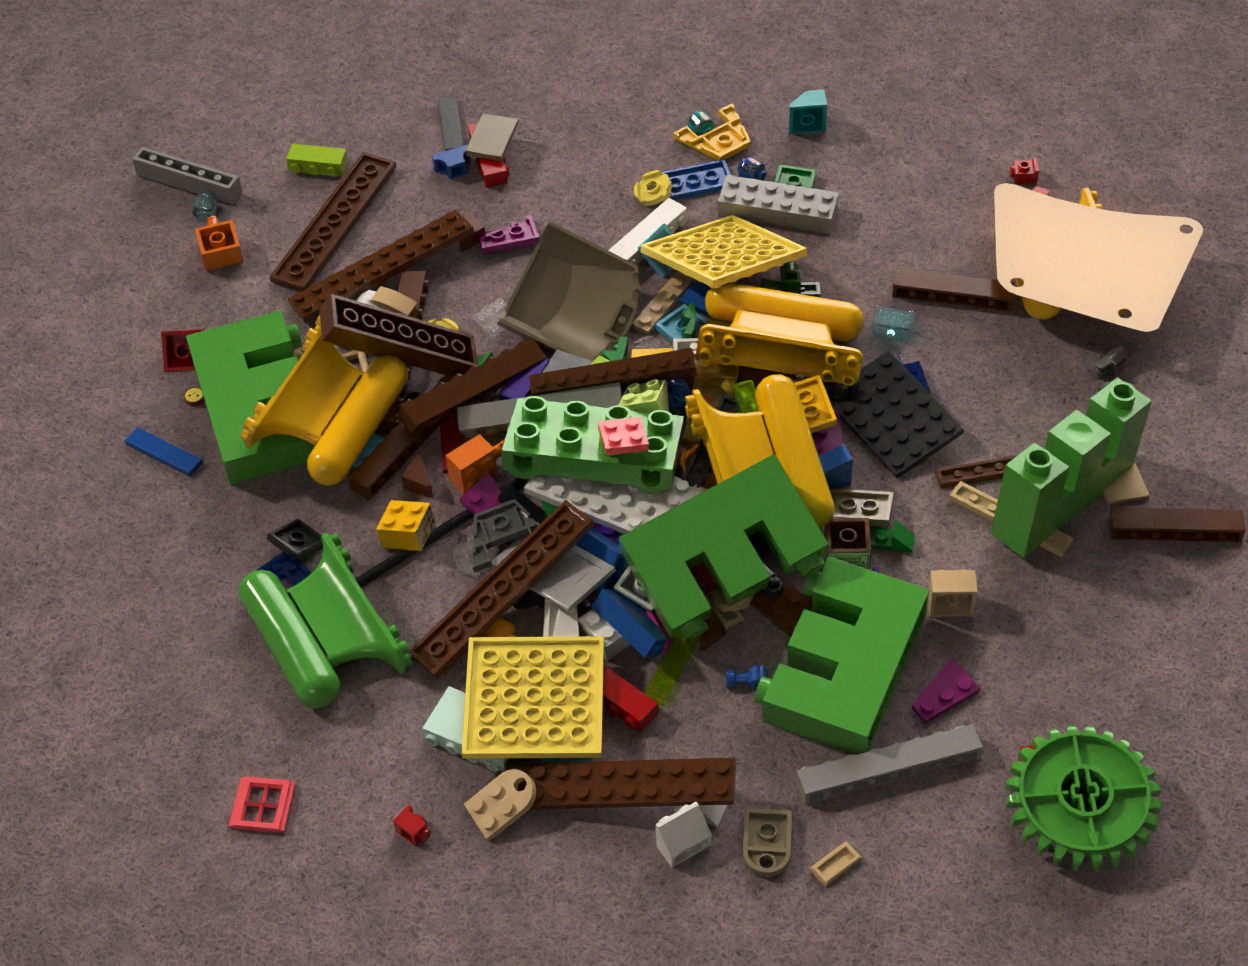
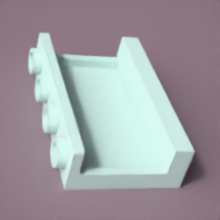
M449 686L422 728L424 739L431 746L440 745L453 755L457 753L462 755L465 709L464 692ZM476 758L467 760L472 763H483L494 772L498 770L505 772L506 762L509 758Z

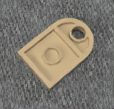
M517 769L507 770L476 793L464 805L485 838L491 840L532 807L536 798V785L533 779L525 772ZM526 781V788L523 791H518L519 783Z

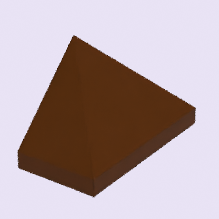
M712 608L710 618L705 620L709 629L701 634V650L708 649L726 635V630Z

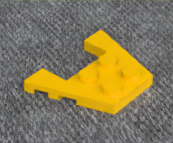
M733 104L719 110V116L726 123L701 136H697L688 126L673 133L675 140L717 161L727 159L751 147V141L744 126L741 125L740 117L736 114Z

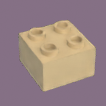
M975 570L930 571L928 587L929 617L974 616L978 592Z

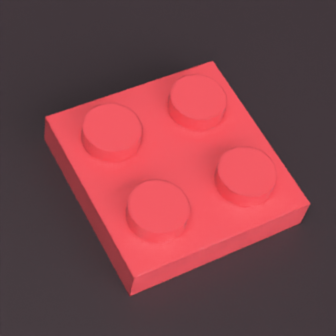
M640 417L598 422V430L606 455L649 451L648 439Z

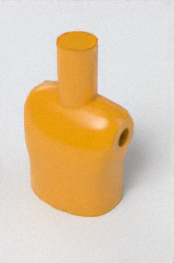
M499 618L484 633L488 637H517L514 635L515 626L502 618Z

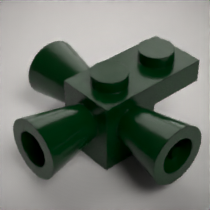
M790 261L780 266V281L761 278V288L821 298L820 282H801V271L795 262Z

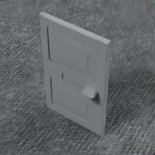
M529 534L518 538L491 561L492 567L495 568ZM574 545L530 589L570 612L616 570L612 565Z

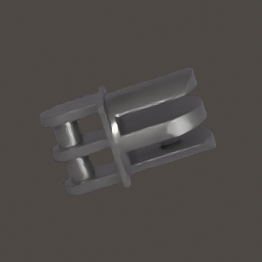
M1120 346L1105 355L1100 353L1094 370V378L1101 380L1107 375L1114 377V373L1125 365L1127 357L1125 348Z

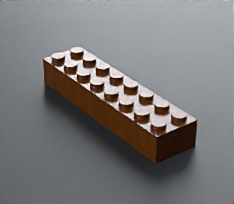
M330 294L319 308L322 341L379 357L385 355L397 356L407 365L446 375L449 371L463 375L472 366H478L474 335L334 294Z

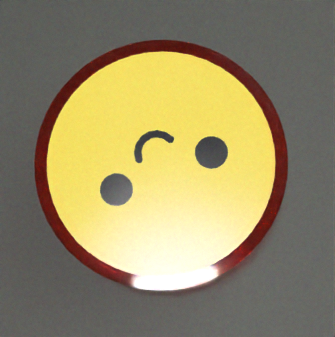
M192 387L184 393L185 402L189 406H199L205 401L201 388Z

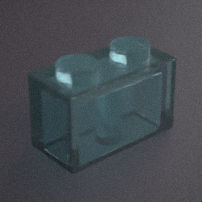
M876 305L871 335L911 341L916 312Z

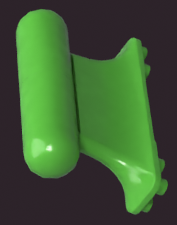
M328 533L321 535L323 554L320 563L307 578L297 585L285 590L278 577L271 571L266 570L250 572L239 585L238 594L242 604L298 699L306 707L314 709L329 706L336 700L340 692V680L333 669L335 666L356 659L373 658L387 662L402 675L406 673V667L412 665L408 655L410 649L406 641L400 642L397 638L400 636L397 627L394 624L390 627L385 625L353 577L352 573L354 570L349 562L351 560L350 554L346 548H340L341 540L337 533L330 536Z

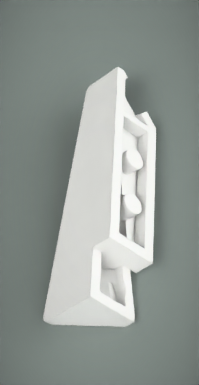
M545 598L543 637H579L577 606L568 612Z

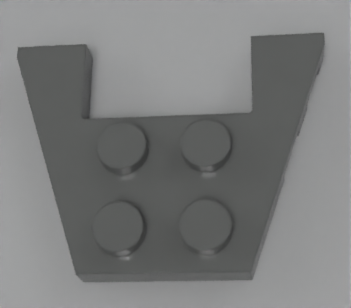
M515 499L474 514V546L472 548V568L474 573L493 566L487 549L530 534L540 525Z

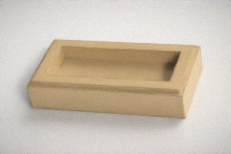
M845 841L810 867V871L827 887L860 862L862 857Z

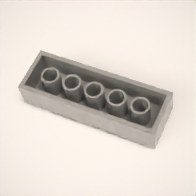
M726 175L718 199V216L727 217L735 215L751 222L831 234L838 209L839 192Z

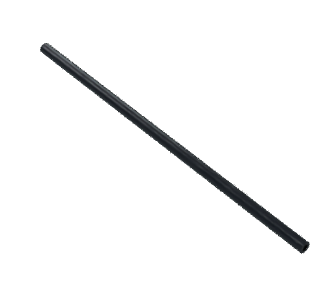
M515 478L499 489L501 492L511 486L519 489L527 484L530 479ZM466 509L433 529L423 548L474 517V514ZM401 549L356 577L355 580L361 588L418 551Z

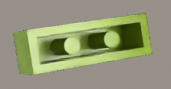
M292 144L286 158L289 171L294 173H310L312 175H329L330 177H343L348 163L346 149Z

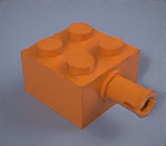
M210 216L206 220L207 226L195 228L206 271L244 262L233 220L219 223L216 216Z
M479 434L446 455L449 480L463 495L488 472L493 479L498 474L496 462L502 456V447L505 440L492 447Z

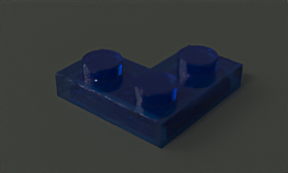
M284 552L257 569L271 571L280 581L285 578L292 586L297 585L312 573L300 560L295 561Z

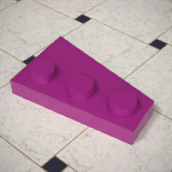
M532 216L526 217V221L522 223L514 222L510 224V228L505 230L497 229L479 237L483 254L538 244L539 235Z
M488 472L460 498V503L470 512L476 514L502 504L497 500L502 492Z

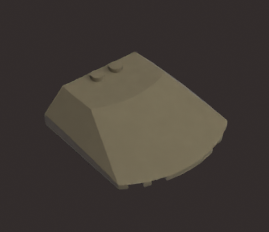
M549 221L497 325L527 340L534 339L538 345L550 351L556 352V350H560L594 361L599 355L601 356V350L613 351L615 344L619 343L620 336L624 337L632 324L639 302L638 265Z

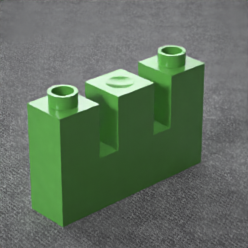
M280 310L187 335L186 338L229 484H235L306 464L308 456L315 445L300 438L289 435H271L259 440L252 448H247L245 446L246 442L240 439V435L244 430L242 427L248 417L252 418L255 413L253 411L258 402L266 405L298 362L297 357L294 356L293 349L303 345L297 324L286 326Z
M1117 377L1090 398L1086 416L1076 409L1048 432L1044 449L1034 442L1007 463L990 534L1025 558L1047 540L1050 535L1054 534L1056 530L1063 527L1101 496L1106 488L1134 465L1152 400L1138 392L1131 384Z
M775 454L619 537V549L669 637L672 639L682 634L685 641L692 640L709 629L705 620L710 618L711 606L689 570L693 566L701 562L704 563L728 607L767 587L770 579V574L748 537L760 531L786 576L798 570L802 578L815 573L825 565L822 556L825 555L829 544Z
M828 556L822 571H816L807 577L804 595L812 597V611L803 610L788 643V666L779 663L772 679L765 676L761 678L756 689L754 702L762 704L764 723L857 755L870 750L927 615L929 589Z

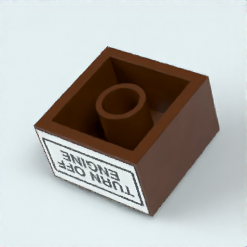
M832 518L825 526V539L829 544L826 550V560L829 556L862 568H870L871 542L869 518Z

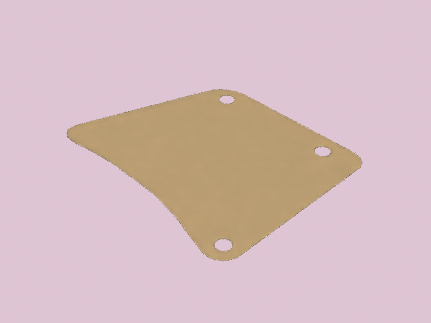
M1009 183L999 184L994 190L997 278L1006 290L1025 298L1134 330L1150 332L1159 328L1203 234V227L1199 222L1186 217L1138 215L1108 211L1056 199ZM1182 225H1189L1193 228L1192 233L1185 234L1180 231V227ZM1013 278H1020L1024 281V285L1014 287L1010 282ZM1121 309L1130 310L1132 316L1126 319L1121 318L1118 315V311Z

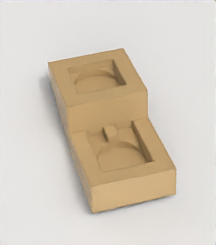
M380 286L370 300L371 303L379 308L390 309L393 312L409 316L417 304L411 298Z

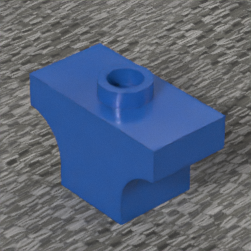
M467 145L431 155L435 172H444L449 179L467 174L466 164L471 162L470 156H467L465 151Z

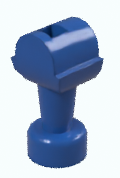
M755 665L748 673L735 674L734 670H726L727 688H734L736 683L748 684L750 689L755 690L763 676L767 677V668Z

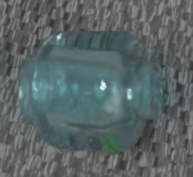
M201 193L193 198L191 213L198 221H206L208 217L216 216L217 200L209 193Z

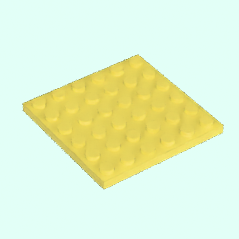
M731 215L642 244L641 253L711 288H720L721 285L726 283H734L738 279L751 277L755 273L766 272L772 267L783 266L784 263L790 261H797L799 258L807 256V248L735 215Z
M604 636L469 637L462 759L602 758Z

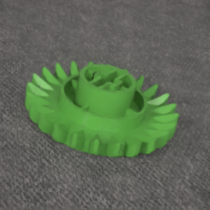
M1068 726L1066 734H1061L1057 729L1049 730L1047 741L1043 737L1037 736L1032 740L1031 744L1035 750L1031 748L1021 749L1018 758L1024 762H1014L1009 770L1010 774L1020 776L1009 778L1005 786L1006 791L1017 792L1007 798L1006 809L1021 807V809L1014 813L1011 825L1017 826L1028 822L1023 831L1021 841L1023 843L1038 835L1040 839L1036 849L1037 856L1042 855L1051 845L1055 847L1053 864L1056 866L1061 863L1066 853H1071L1074 871L1079 870L1084 856H1089L1093 871L1098 872L1103 855L1106 854L1113 868H1117L1120 862V848L1132 860L1137 852L1136 843L1133 839L1142 846L1147 847L1150 835L1144 827L1156 832L1158 819L1151 813L1160 814L1162 810L1161 802L1153 798L1159 796L1161 792L1160 786L1156 782L1148 781L1153 778L1155 772L1150 766H1141L1144 755L1141 752L1131 753L1128 750L1130 742L1127 740H1120L1117 743L1112 740V732L1105 731L1101 736L1096 734L1094 727L1087 726L1085 732H1078L1075 726Z

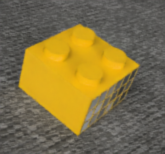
M391 500L376 528L382 548L422 551L436 522L431 505L424 502Z

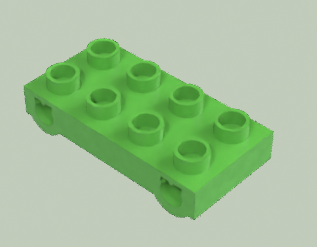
M530 396L525 399L518 398L502 447V470L508 471L513 476L521 479H531L540 474L635 485L643 492L650 494L659 493L665 489H672L683 439L684 416L672 415L665 410H655L651 413L632 411L621 405L605 408L588 406L582 401H570L568 403L550 402L539 396ZM640 417L648 439L649 451L606 455L598 430V422Z

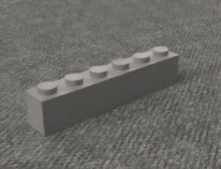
M141 147L132 158L138 176L231 205L242 194L239 176L145 147Z

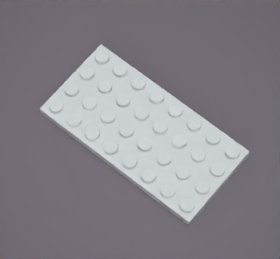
M538 474L526 484L524 493L557 507L567 500L592 519L593 522L626 534L708 489L701 486L697 488L696 484L694 487H691L687 481L681 480V478L674 476L672 489H665L662 492L650 494L641 491L635 485Z

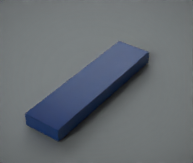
M139 427L124 440L126 445L189 477L203 463L201 458Z

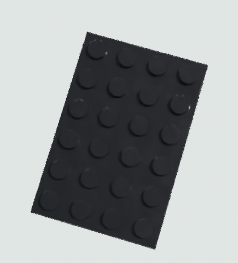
M889 350L864 366L860 371L858 381L853 385L846 386L839 383L826 392L832 408L840 413V417L896 479L964 434V429Z

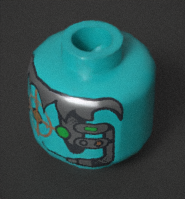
M700 111L690 116L688 127L697 136H701L715 129V122L706 112Z

